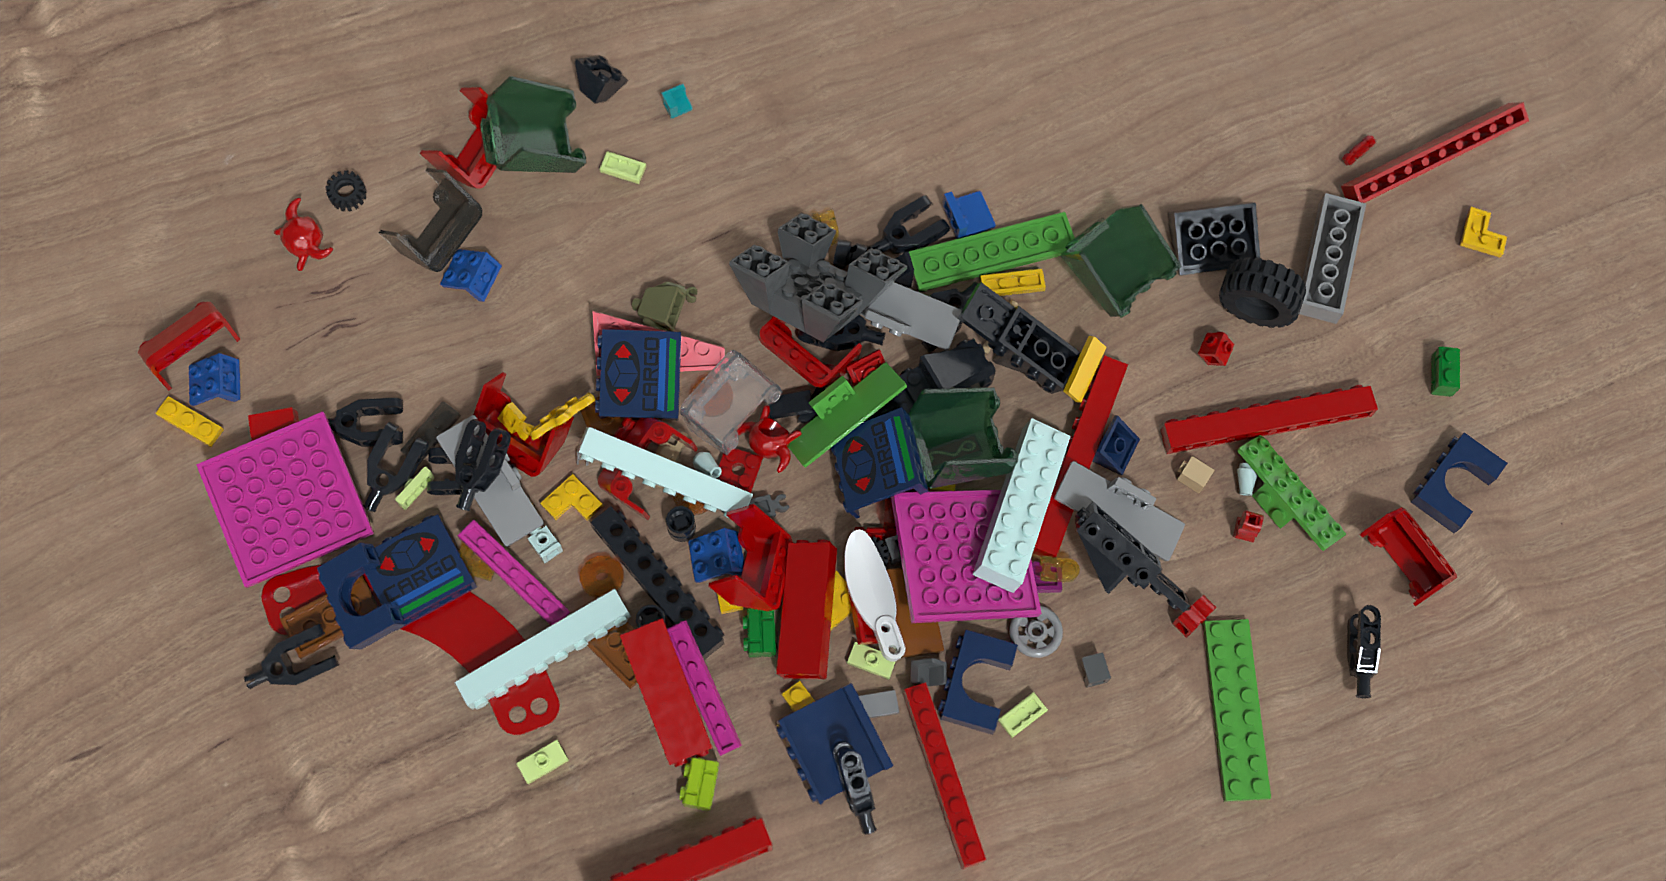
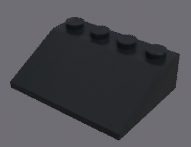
M1255 202L1168 212L1169 233L1180 276L1226 270L1230 264L1239 259L1249 257L1251 259L1260 258Z

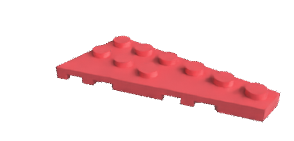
M592 311L597 376L601 375V370H597V357H601V348H598V335H602V329L665 330ZM681 335L680 372L726 369L725 347Z

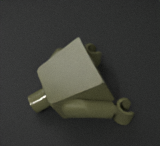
M666 281L655 287H648L645 290L643 299L635 298L633 300L632 309L638 311V316L643 320V325L674 332L685 299L689 303L696 302L697 298L689 294L697 295L698 290L695 287L685 289L682 285Z

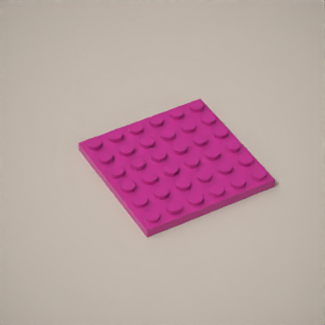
M320 412L196 464L246 588L374 534L324 412Z
M1001 490L926 492L921 495L918 492H903L891 497L912 623L1039 617L1042 614L1031 559L1023 584L1013 593L972 575Z

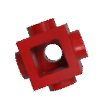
M1207 332L1198 355L1208 365L1226 366L1235 344L1224 332Z

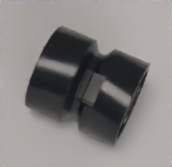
M839 239L833 265L843 268L847 265L849 266L850 263L867 252L868 245L859 243L852 245L851 241Z
M677 506L668 512L666 524L670 537L678 542L690 540L696 532L693 512L684 506Z
M646 605L638 611L636 615L638 628L662 618L667 628L666 618L660 607Z

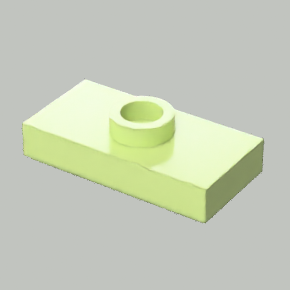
M607 151L600 167V172L640 184L646 169V163Z
M424 467L414 479L408 480L404 490L395 499L404 510H407L426 489L427 482L434 480L435 477L428 468Z
M857 642L854 643L847 662L851 666L886 679H890L896 661L886 660L881 651L866 645H858Z
M1033 692L999 718L998 722L1009 736L1013 738L1047 712L1048 709Z
M558 740L516 764L527 784H530L569 760Z

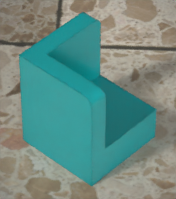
M684 84L661 93L663 105L671 119L693 110L686 95Z

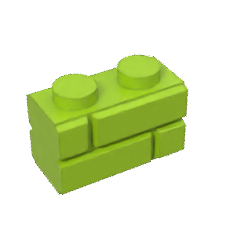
M691 758V763H686L684 777H688L686 786L681 787L679 800H683L684 807L711 811L719 762Z

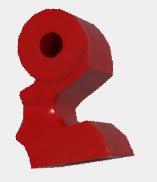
M1245 510L1242 516L1236 519L1233 537L1254 543L1262 528L1264 516Z
M1203 595L1172 624L1187 638L1217 607Z

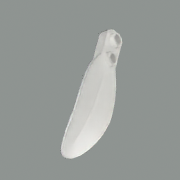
M855 530L850 534L845 547L844 569L847 587L860 616L873 629L883 657L888 661H897L904 655L905 645L895 621L896 601L893 587L873 541L863 530ZM881 626H885L888 632H883ZM889 647L894 648L895 654L889 652Z

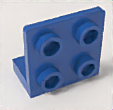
M952 191L944 194L942 206L957 239L995 228L996 224L981 191L955 198Z
M458 249L447 271L444 273L440 285L446 288L466 290L475 299L484 302L502 265L487 252Z
M218 353L189 365V404L196 406L216 397L232 402L240 400L239 359Z
M723 528L689 540L695 582L700 583L724 574L742 575L744 558L742 547L738 541V531Z

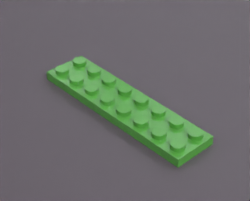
M1066 212L909 251L914 267L913 277L918 292L977 278L981 275H988L1078 251V245Z
M1249 619L1204 621L1203 628L1224 802L1271 799Z

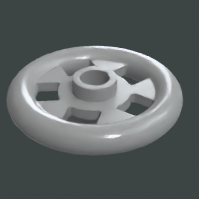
M1040 606L1042 614L1036 617L1037 620L1028 622L1027 617L1012 618L1009 631L1012 642L1018 645L1017 649L1021 653L1029 657L1040 658L1048 656L1059 647L1062 641L1063 628L1060 619L1052 610L1044 606ZM1047 618L1053 625L1049 629H1047L1046 625L1042 622ZM1019 626L1026 627L1025 635H1019ZM1032 629H1038L1040 634L1034 635ZM1047 635L1053 638L1048 645L1042 642ZM1030 640L1037 643L1036 649L1028 647L1026 645L1027 641Z

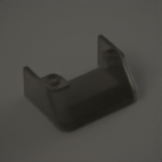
M427 168L425 172L439 184L433 193V200L440 209L418 239L412 235L404 234L401 236L397 232L380 230L378 233L400 254L429 271L440 272L479 222L483 211L482 207L445 170Z

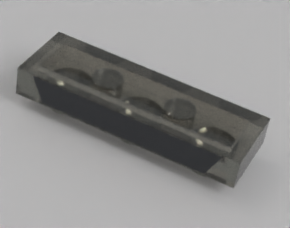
M442 401L400 450L401 453L407 457L413 443L420 437L429 442V446L421 460L422 462L429 454V449L437 445L436 437L450 429L460 418V413Z

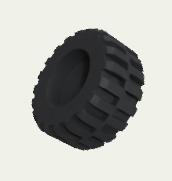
M1249 257L1239 259L1229 265L1219 291V299L1222 306L1240 320L1243 319L1247 323H1254L1261 327L1281 328L1297 320L1306 295V286L1302 278L1295 274L1292 269L1286 268L1285 265L1274 263L1272 260H1262V258L1251 259Z

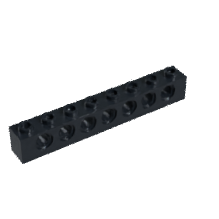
M610 506L590 522L592 529L654 603L660 607L664 615L674 626L687 621L701 655L705 660L724 645V639L722 638L724 633L717 625L714 627L708 621L710 617L703 608L699 610L695 606L696 600L689 592L684 593L680 588L682 584L675 575L671 577L667 573L668 567L660 558L656 560L652 555L654 551L647 542L643 544L638 538L640 537L638 531L633 526L629 528L624 522L627 519L619 509L615 511ZM616 528L623 530L619 536H613L611 533ZM628 545L637 546L634 552L629 553L625 551ZM643 561L651 563L647 569L639 567V564ZM661 577L665 581L662 585L656 586L653 584L655 578ZM670 594L679 596L676 602L667 601V597ZM689 610L693 615L690 619H683L681 617L682 612ZM704 627L707 629V633L704 636H697L695 634L696 629Z

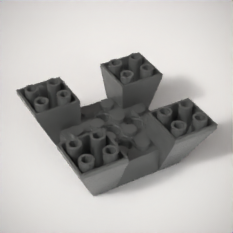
M803 213L798 214L778 228L783 259L754 244L729 262L731 269L752 305L822 342H825L866 310L907 270V266L900 263L899 260L891 258L873 248L850 263L848 272L838 269L829 262L824 261L836 230Z

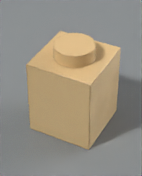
M1192 456L1189 462L1183 461L1178 469V472L1181 474L1177 480L1200 493L1215 470Z

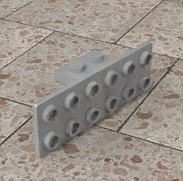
M893 282L860 315L871 320L870 325L880 329L883 326L890 328L889 333L900 337L902 334L911 335L944 350H949L960 322L957 318L962 310Z
M475 415L470 416L436 437L454 467L465 428L470 420L477 419ZM479 425L475 427L474 435L478 433ZM485 434L483 440L484 445L481 446L480 452L476 460L477 467L479 466L488 439L487 434ZM472 446L468 448L467 456L471 454ZM507 453L498 477L485 492L478 491L474 496L506 547L544 524L521 488L519 480L522 477L515 467L511 469L507 463L510 460ZM495 456L491 457L489 462L490 465L494 463Z
M1075 461L1070 463L1054 497L1055 500L1076 512L1082 507L1087 508L1094 501L1153 554L1166 562L1170 560L1185 526L1180 520L1153 506L1156 498L1148 490L1137 488L1132 485L1130 480L1123 477H1118L1110 482Z

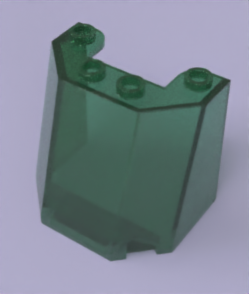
M509 76L488 96L486 102L488 106L487 116L482 118L480 124L486 162L497 166V169L501 171L576 173L587 163L584 150L576 148L572 151L569 141L566 118L576 108L574 90Z
M1142 204L1121 207L1106 219L1103 217L1097 220L1070 241L1065 247L1067 250L1060 255L1108 315L1120 318L1131 312V303L1136 300L1135 297L1139 293L1148 291L1151 288V284L1156 280H1170L1176 276V271L1182 267Z
M995 387L922 390L908 414L911 417L927 487L937 488L1009 474L1016 466L1018 454L1012 447H1007L1004 450L998 437V429L992 418L1000 407V398L996 394Z

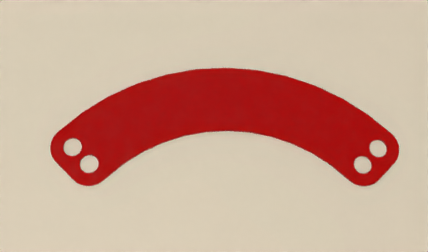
M321 565L276 576L265 584L261 599L269 625L275 632L287 635L280 621V613L283 609L292 607L297 610L327 594L325 587L319 580L317 567ZM366 574L361 575L364 577L378 606H382ZM280 587H286L290 591L289 599L283 603H278L274 599V592ZM470 591L401 628V630L415 634L444 650L460 663L469 674L526 641L517 629L496 609ZM546 670L542 673L536 674L535 672L528 676V680L521 685L516 686L515 684L511 686L503 696H494L488 700L500 727L511 735H523L550 724L555 720L560 710L558 696ZM537 698L546 700L548 704L546 712L541 715L534 714L531 710V704ZM517 706L524 708L526 711V717L520 723H514L509 718L511 709Z

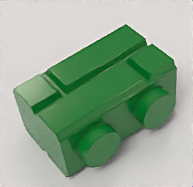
M1441 346L1431 355V394L1451 397L1460 389V349Z
M747 609V615L743 616V629H748V637L743 638L744 651H748L750 658L776 656L774 610Z

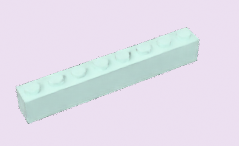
M586 427L576 451L581 454L580 458L591 463H593L594 459L602 462L601 467L614 471V468L623 471L621 475L633 480L637 476L643 479L642 483L655 488V485L664 487L663 492L675 496L676 493L684 496L683 500L689 503L696 504V501L704 504V509L715 513L717 509L725 512L724 517H727L728 511L748 506L753 496L752 493L590 427Z
M614 589L459 679L455 684L467 706L471 709H480L487 705L488 700L494 696L500 697L506 694L511 686L525 683L528 680V676L535 672L536 674L542 673L554 661L560 662L568 657V653L574 649L576 651L581 650L593 638L599 639L605 636L610 628L624 625L628 621L627 618L631 616Z

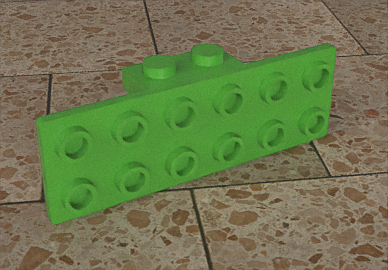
M886 362L853 388L841 376L809 402L818 416L800 429L802 434L790 442L788 448L803 467H807L907 388L906 383Z
M1259 435L1237 449L1239 454L1265 483L1252 495L1253 498L1280 529L1295 518L1322 551L1346 535L1341 525L1331 517L1327 509L1319 503L1311 490L1301 482L1298 475L1289 468L1284 459L1277 454L1269 441L1263 436Z

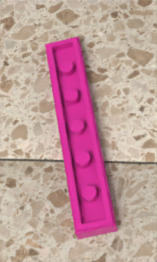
M475 520L458 534V538L550 626L570 614V611Z
M687 621L667 629L688 685L719 755L722 756L741 747L742 744Z

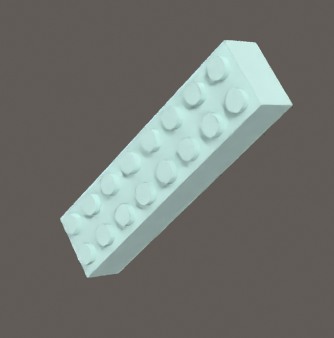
M1033 418L1023 427L972 575L1012 593L1023 584L1069 443V435Z

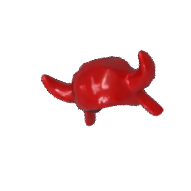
M296 198L286 208L285 217L287 222L283 227L274 230V234L280 235V240L284 247L291 254L299 258L297 270L302 271L309 256L313 259L321 260L328 257L332 253L333 248L329 247L323 250L319 248L323 239V233L313 218L298 216L297 209L301 198Z
M765 405L758 422L749 421L742 423L735 430L733 436L738 437L743 433L749 432L750 448L758 456L767 459L780 457V463L777 468V472L780 473L786 469L791 460V453L788 449L790 442L799 437L802 432L795 430L790 433L783 426L769 418L770 407Z

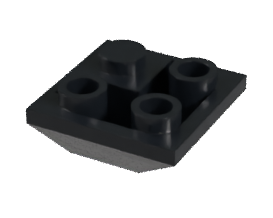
M603 56L575 60L580 92L594 104L608 101L628 81L623 76V73L619 69L612 67Z

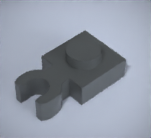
M785 494L778 495L775 500H772L770 495L753 498L749 505L755 504L770 518L776 516L775 511L784 513L790 508L789 505L781 506L779 504V501L786 498Z

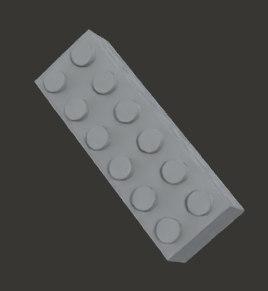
M1325 193L1320 201L1302 278L1306 286V295L1299 314L1334 324L1342 317L1362 227L1365 203Z

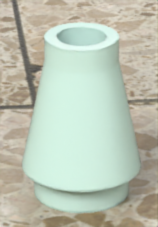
M699 452L693 458V465L696 471L715 479L721 475L722 470L710 453Z
M1240 463L1237 469L1239 494L1252 496L1257 474L1248 463Z

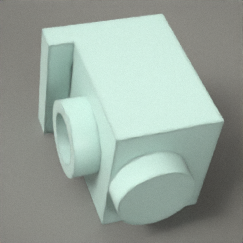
M547 526L539 527L530 533L531 536L528 540L544 563H547L563 551L560 543ZM544 538H547L544 544L539 543Z

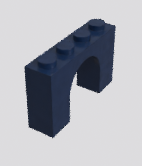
M1465 432L1459 437L1454 436L1447 445L1450 448L1448 452L1445 453L1443 451L1436 460L1438 463L1435 469L1431 468L1424 476L1426 482L1423 485L1420 483L1412 493L1415 497L1411 503L1452 533H1456L1463 527L1473 511L1455 499L1447 490L1445 485L1447 470L1453 468L1467 470L1489 486L1498 478L1508 464Z
M359 543L317 567L319 580L325 587L327 600L333 607L336 615L335 620L341 627L344 635L343 640L349 649L362 650L406 625L397 604L385 603L363 616L357 613L352 605L351 590L355 581L361 575L381 565L373 544Z
M965 630L963 636L959 635L956 648L960 649L958 657L953 656L950 669L954 670L952 678H947L944 691H948L946 700L941 699L938 712L942 713L940 720L993 735L1001 709L972 700L964 691L962 676L970 666L980 663L1010 671L1018 645L969 630Z

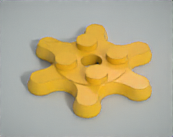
M588 392L579 399L574 396L561 407L557 406L549 411V414L539 420L540 424L531 429L532 440L563 424L581 409L595 401L594 395Z

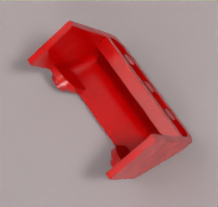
M481 87L461 88L460 92L473 103L469 111V119L476 127L457 159L453 155L443 154L441 151L421 150L419 154L442 174L471 188L480 189L491 178L517 136L519 127L517 122Z
M200 302L192 311L158 335L143 342L139 347L138 354L150 371L169 391L172 387L161 375L160 372L223 327L229 331L237 342L241 339L212 302Z
M773 316L760 329V343L815 387L829 386L841 376H844L847 373L846 366L859 359L862 345L859 343L837 366L832 364L824 365L792 339V332L785 325L786 322Z
M502 372L483 385L473 415H475L477 420L486 424V434L488 436L495 428L509 432L511 440L507 450V455L510 459L508 462L510 464L515 463L516 467L527 475L536 477L545 470L564 444L574 417L572 416L563 424L554 427L535 440H532L530 435L524 441L517 432L511 434L498 420L506 405L512 402L510 397L501 391L506 377V373ZM502 434L498 436L497 444L501 442Z
M640 418L624 439L625 442L646 450L652 441L656 444H664L673 437L694 452L698 450L691 439L668 424L654 418ZM604 468L598 477L599 487L646 520H649L650 516L645 510L628 500L633 491L631 480L621 475L622 470L614 468V471Z
M755 504L728 511L726 516L740 527L738 541L747 550L741 578L734 575L709 582L708 587L731 605L763 611L776 610L780 606L785 585L788 543H793V540L783 528Z
M1403 507L1387 513L1360 533L1362 538L1367 536V539L1374 547H1384L1410 580V589L1408 591L1416 600L1413 602L1415 607L1457 578V574L1412 515Z

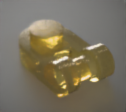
M833 209L826 210L825 213L820 214L819 212L812 213L813 219L821 223L828 221L827 225L836 230L831 245H834L839 239V229Z
M1051 556L1040 557V565L1042 566V571L1040 572L1041 581L1073 582L1080 573V567L1073 559L1053 558ZM1051 567H1057V573L1052 572Z

